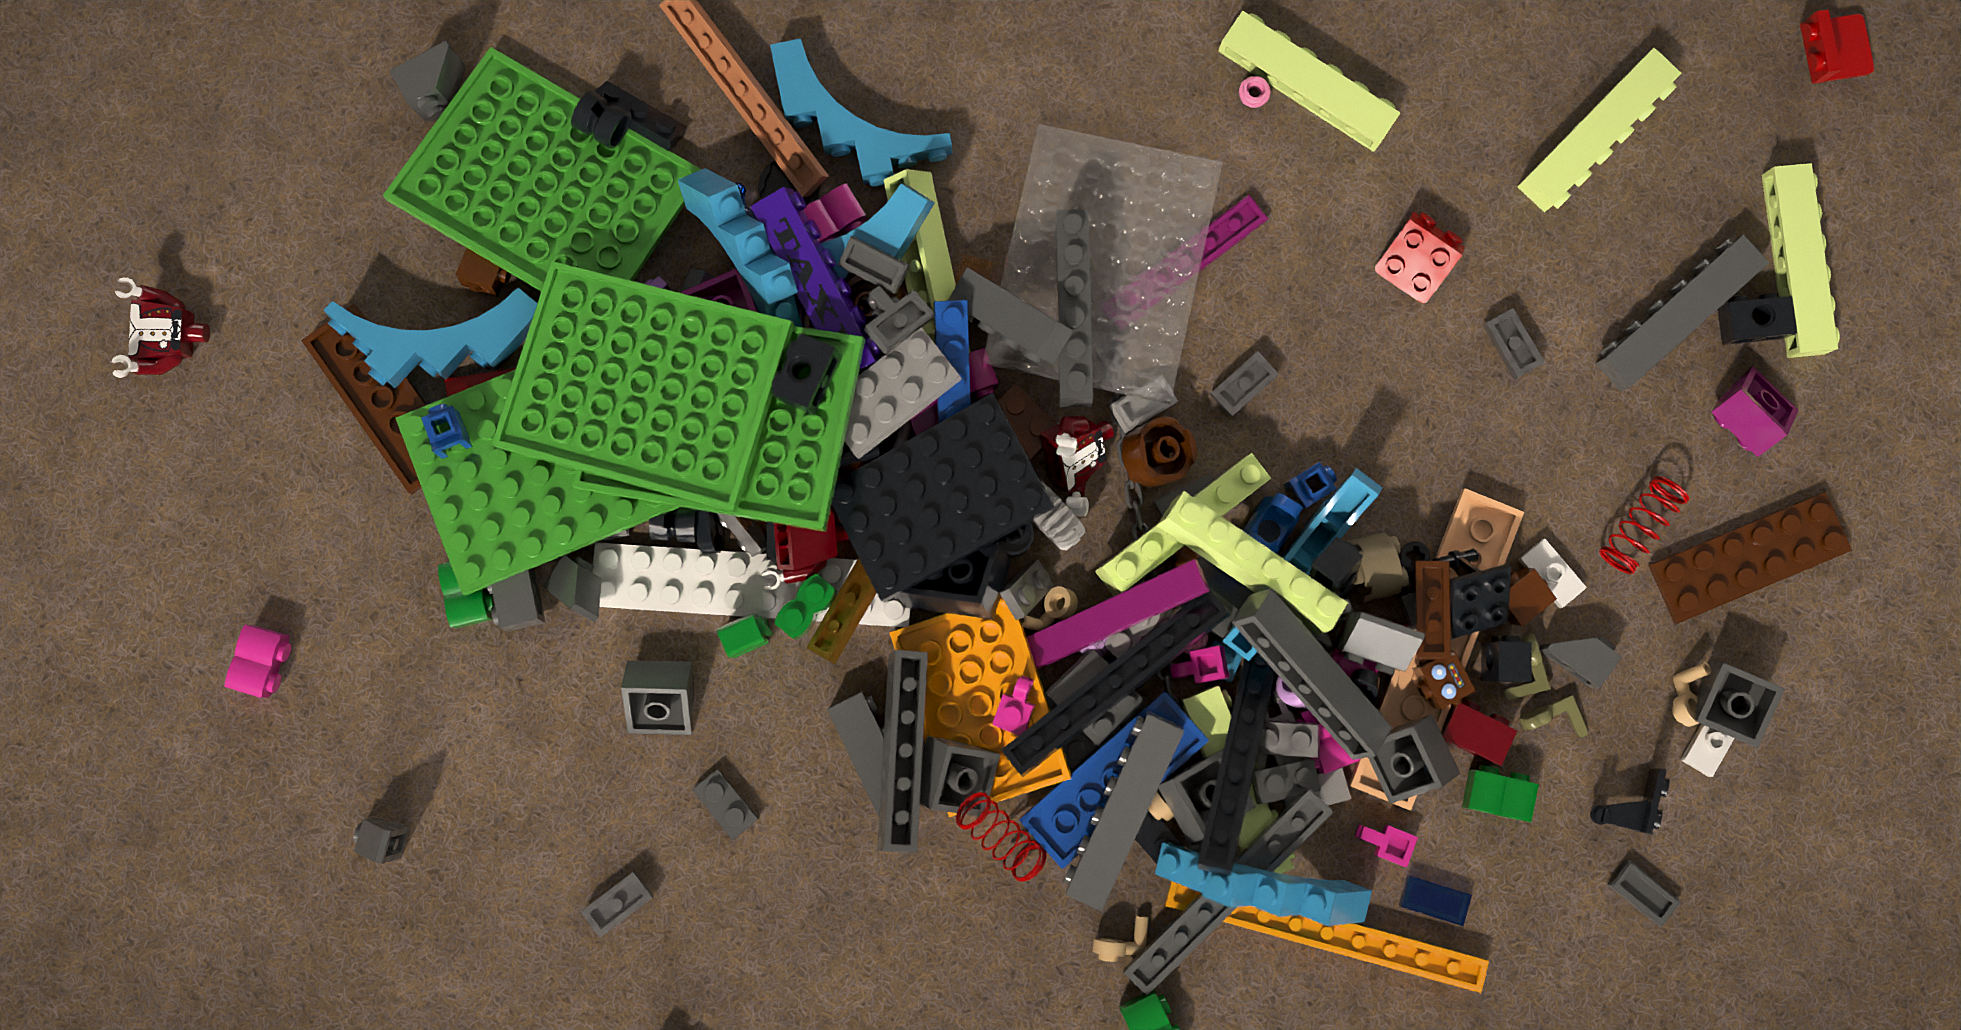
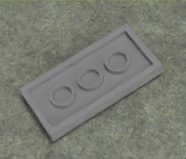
M922 327L858 376L845 437V443L858 459L962 380Z

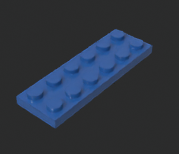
M1166 691L1162 692L1071 772V779L1060 782L1020 817L1019 821L1062 869L1079 855L1076 852L1083 836L1090 837L1095 825L1091 824L1090 821L1097 806L1104 807L1108 799V795L1104 794V790L1111 775L1115 777L1119 775L1122 765L1117 764L1125 745L1131 748L1136 736L1131 734V731L1138 716L1145 718L1147 711H1150L1184 727L1182 738L1161 783L1209 741L1207 736Z

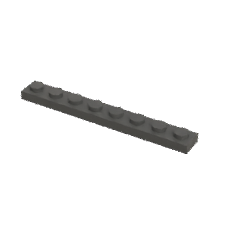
M1307 787L1235 858L1234 863L1273 872L1333 813L1332 809ZM1200 893L1123 969L1124 974L1148 995L1237 907L1230 908L1202 896L1203 893Z

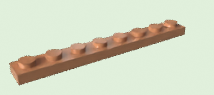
M663 0L659 6L797 191L802 197H809L829 175L697 0Z

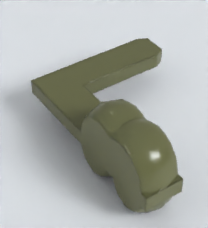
M1534 633L1521 637L1523 642H1532V673L1535 682L1506 689L1504 694L1508 700L1550 690L1541 652Z
M1572 694L1549 705L1540 706L1534 712L1525 713L1519 718L1523 730H1532L1551 722L1554 716L1566 711L1576 735L1579 738L1588 735V730Z

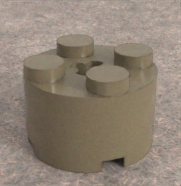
M1380 532L1344 541L1353 544L1359 553L1363 555L1354 586L1349 590V592L1356 591L1359 598H1355L1357 603L1362 604L1398 595L1402 587L1408 585L1407 571L1404 567H1401L1398 556L1400 554V544L1396 536H1388L1386 533Z

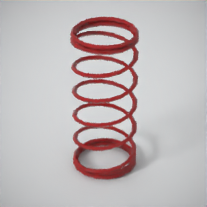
M1654 476L1649 482L1651 493L1639 495V502L1642 507H1632L1629 509L1632 521L1624 520L1619 522L1618 526L1622 535H1610L1608 540L1611 547L1602 546L1599 549L1601 557L1619 571L1626 574H1635V571H1637L1636 567L1640 566L1636 560L1620 552L1611 541L1612 537L1624 538L1640 551L1647 554L1650 553L1647 547L1625 534L1621 527L1623 523L1636 525L1646 535L1655 540H1660L1658 534L1639 524L1634 519L1632 510L1645 511L1660 524L1670 526V523L1665 518L1645 507L1642 502L1643 496L1654 497L1669 510L1680 513V509L1675 504L1656 495L1652 485L1661 495L1675 503L1686 504L1689 501L1687 492L1668 478ZM1658 482L1666 484L1669 487L1673 488L1684 499L1669 493L1664 488H1662L1658 484ZM1607 553L1612 554L1613 556H1615V557H1617L1618 559H1620V560H1621L1622 562H1624L1629 568H1627V567L1621 565L1620 563L1616 562V561H1615L1614 559H1612Z
M978 792L969 796L960 805L955 818L956 824L962 830L971 829L970 834L973 840L982 839L981 846L984 850L993 849L992 858L995 860L1003 859V868L1011 870L1012 876L1017 881H1028L1039 874L1046 863V850L1038 842L1031 840L1030 835L1026 831L1020 830L1019 824L1014 820H1010L1004 810H999L997 803L991 800V797L985 792ZM979 797H986L985 800H981V801H978V802L972 804V805H971L968 809H966V811L963 813L964 809L967 807V805H968L970 802H972L973 800H975L976 798H979ZM987 802L983 813L975 821L968 825H962V821L969 810L980 803ZM991 804L995 806L996 810L990 811ZM996 812L993 825L984 835L975 837L973 835L974 828L987 815ZM999 813L1006 816L1007 820L996 823ZM1007 822L1005 833L997 843L991 847H985L984 840L992 829ZM1013 823L1017 830L1007 833L1009 824ZM1018 832L1014 846L1009 849L1006 855L996 857V847L1003 839L1012 833ZM1020 833L1025 834L1028 840L1019 842ZM1029 842L1028 847L1016 856L1012 867H1007L1005 865L1006 858L1017 846ZM1038 849L1039 858L1032 871L1024 877H1018L1016 875V868L1024 862L1031 850Z

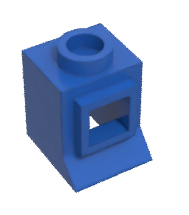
M446 404L436 405L428 410L429 415L421 418L431 443L432 452L440 458L448 457L446 449L457 444H461L466 449L473 447L460 412L452 405L449 407ZM449 422L451 430L440 434L437 426Z
M1318 462L1283 485L1286 490L1290 487L1292 488L1303 510L1336 490L1337 488L1334 483L1337 481V478L1328 465L1323 467ZM1316 474L1324 488L1313 494L1305 480Z

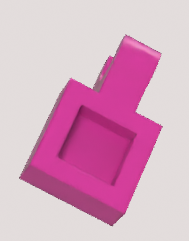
M1221 645L1190 651V662L1170 665L1172 678L1181 679L1194 676L1195 684L1230 678L1224 646Z
M1022 675L1016 682L1013 696L1007 693L1003 694L992 725L1016 735L1026 731L1035 708V704L1027 702L1034 683L1033 679Z
M1386 824L1382 833L1362 825H1358L1355 837L1377 845L1374 855L1406 868L1418 839L1414 835Z

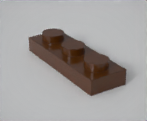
M1416 561V631L1425 633L1424 639L1416 652V660H1450L1449 561Z

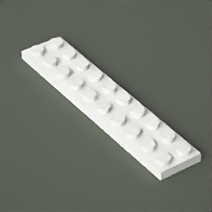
M595 542L593 573L602 578L599 607L741 617L754 613L758 614L759 617L776 619L781 608L791 600L796 599L797 592L804 582L786 584L783 581L773 590L765 588V584L775 583L777 578L773 574L762 576V572L768 568H774L778 572H783V570L777 569V559H767V554L762 553L754 557L747 552L732 551L703 554L700 549ZM828 559L827 565L818 575L833 586L838 594L857 560ZM876 593L859 624L907 627L910 623L911 608L905 607L897 596L882 602ZM828 609L818 614L815 621L821 622Z

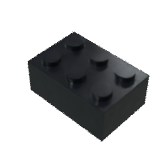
M991 543L900 593L897 597L907 608L994 620L1001 597L1000 592L1003 590L1011 560L999 544Z

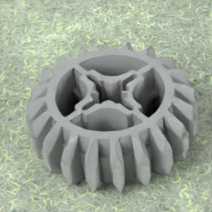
M1041 481L1055 508L1032 520V522L1059 549L1067 551L1081 540L1080 538L1085 534V527L1066 504Z

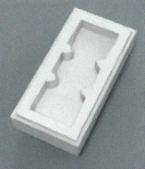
M1546 539L1540 540L1518 559L1524 567L1535 568L1538 574L1546 580L1547 586L1557 598L1554 603L1559 608L1565 607L1587 588Z
M1700 724L1680 760L1706 776L1713 777L1735 738Z

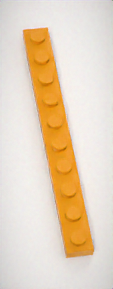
M1170 880L1164 905L1183 910L1201 892ZM1253 906L1237 907L1223 921L1479 993L1482 992L1489 961L1483 958L1356 923L1326 926L1301 915L1278 917Z

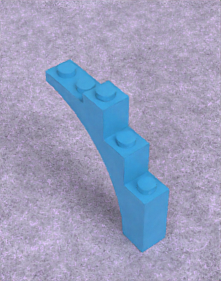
M801 38L770 44L785 118L790 125H794L797 128L809 126L813 120H818L825 155L832 154L833 157L848 155L850 150L856 149L863 184L870 183V186L873 187L884 185V179L893 176L892 166L898 165L899 168H909L916 165V161L929 159L930 162H938L946 159L947 155L952 154L950 133L926 136L900 134L876 127L854 116L835 101L819 82L807 60Z
M706 168L678 179L686 209L696 215L723 246L746 284L758 312L790 320L795 324L794 326L802 327L793 294L797 293L790 265L785 260L771 253L763 223L746 215L738 185Z
M900 184L886 205L867 222L846 235L821 243L824 249L828 248L833 254L837 263L834 268L839 278L843 277L847 281L856 275L838 266L850 236H855L901 260L935 202L912 187ZM769 242V246H770V249H771V253L774 254V255H776L775 252H774V250H773V248H772V246H771V244H770V242ZM796 293L793 294L795 300H800Z
M517 288L499 305L479 317L455 326L433 330H401L377 325L351 314L333 301L324 309V312L331 319L328 324L342 336L346 332L355 338L352 344L368 356L364 360L371 368L368 374L381 385L388 382L396 388L421 360L422 362L419 365L428 374L435 377L438 373L445 380L471 352L472 354L469 357L480 367L485 369L489 366L494 371H497L526 339L537 302L520 288Z
M1356 468L1328 500L1326 499L1312 514L1297 539L1281 557L1309 576L1312 563L1336 537L1339 539L1343 537L1359 516L1380 494L1383 487ZM1233 624L1223 642L1249 661L1257 653V650Z
M1170 842L1162 843L1155 875L1201 892L1203 897L1230 908L1253 906L1278 917L1301 915L1326 926L1365 922L1372 894L1370 889L1345 880H1324L1292 876L1237 863L1233 865L1231 876L1198 869L1199 852Z

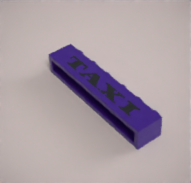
M783 187L752 205L751 208L757 220L764 225L767 239L776 256L789 263L797 289L796 294L816 330L862 336L865 339L859 373L865 371L882 357L879 353L882 350L864 331V324L867 323V319L859 306L855 307L849 297L852 294L849 284L843 277L839 278L834 268L837 263L833 254L828 248H823L819 240L822 235L817 224L812 219L809 221L803 210L806 208V203L798 191L794 192L793 189Z

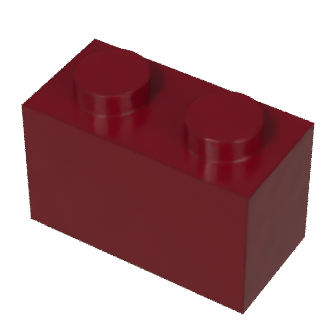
M1463 699V702L1454 706L1452 704L1441 730L1445 742L1492 765L1502 766L1517 733V730L1509 727L1510 721L1494 713L1491 714V717L1479 712L1481 709L1479 705Z

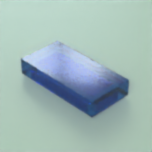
M1407 875L1399 906L1464 927L1472 895Z

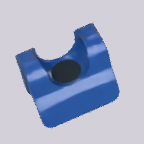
M1276 493L1274 496H1265L1255 508L1242 531L1278 555L1300 519L1299 514L1302 511V506L1282 493Z

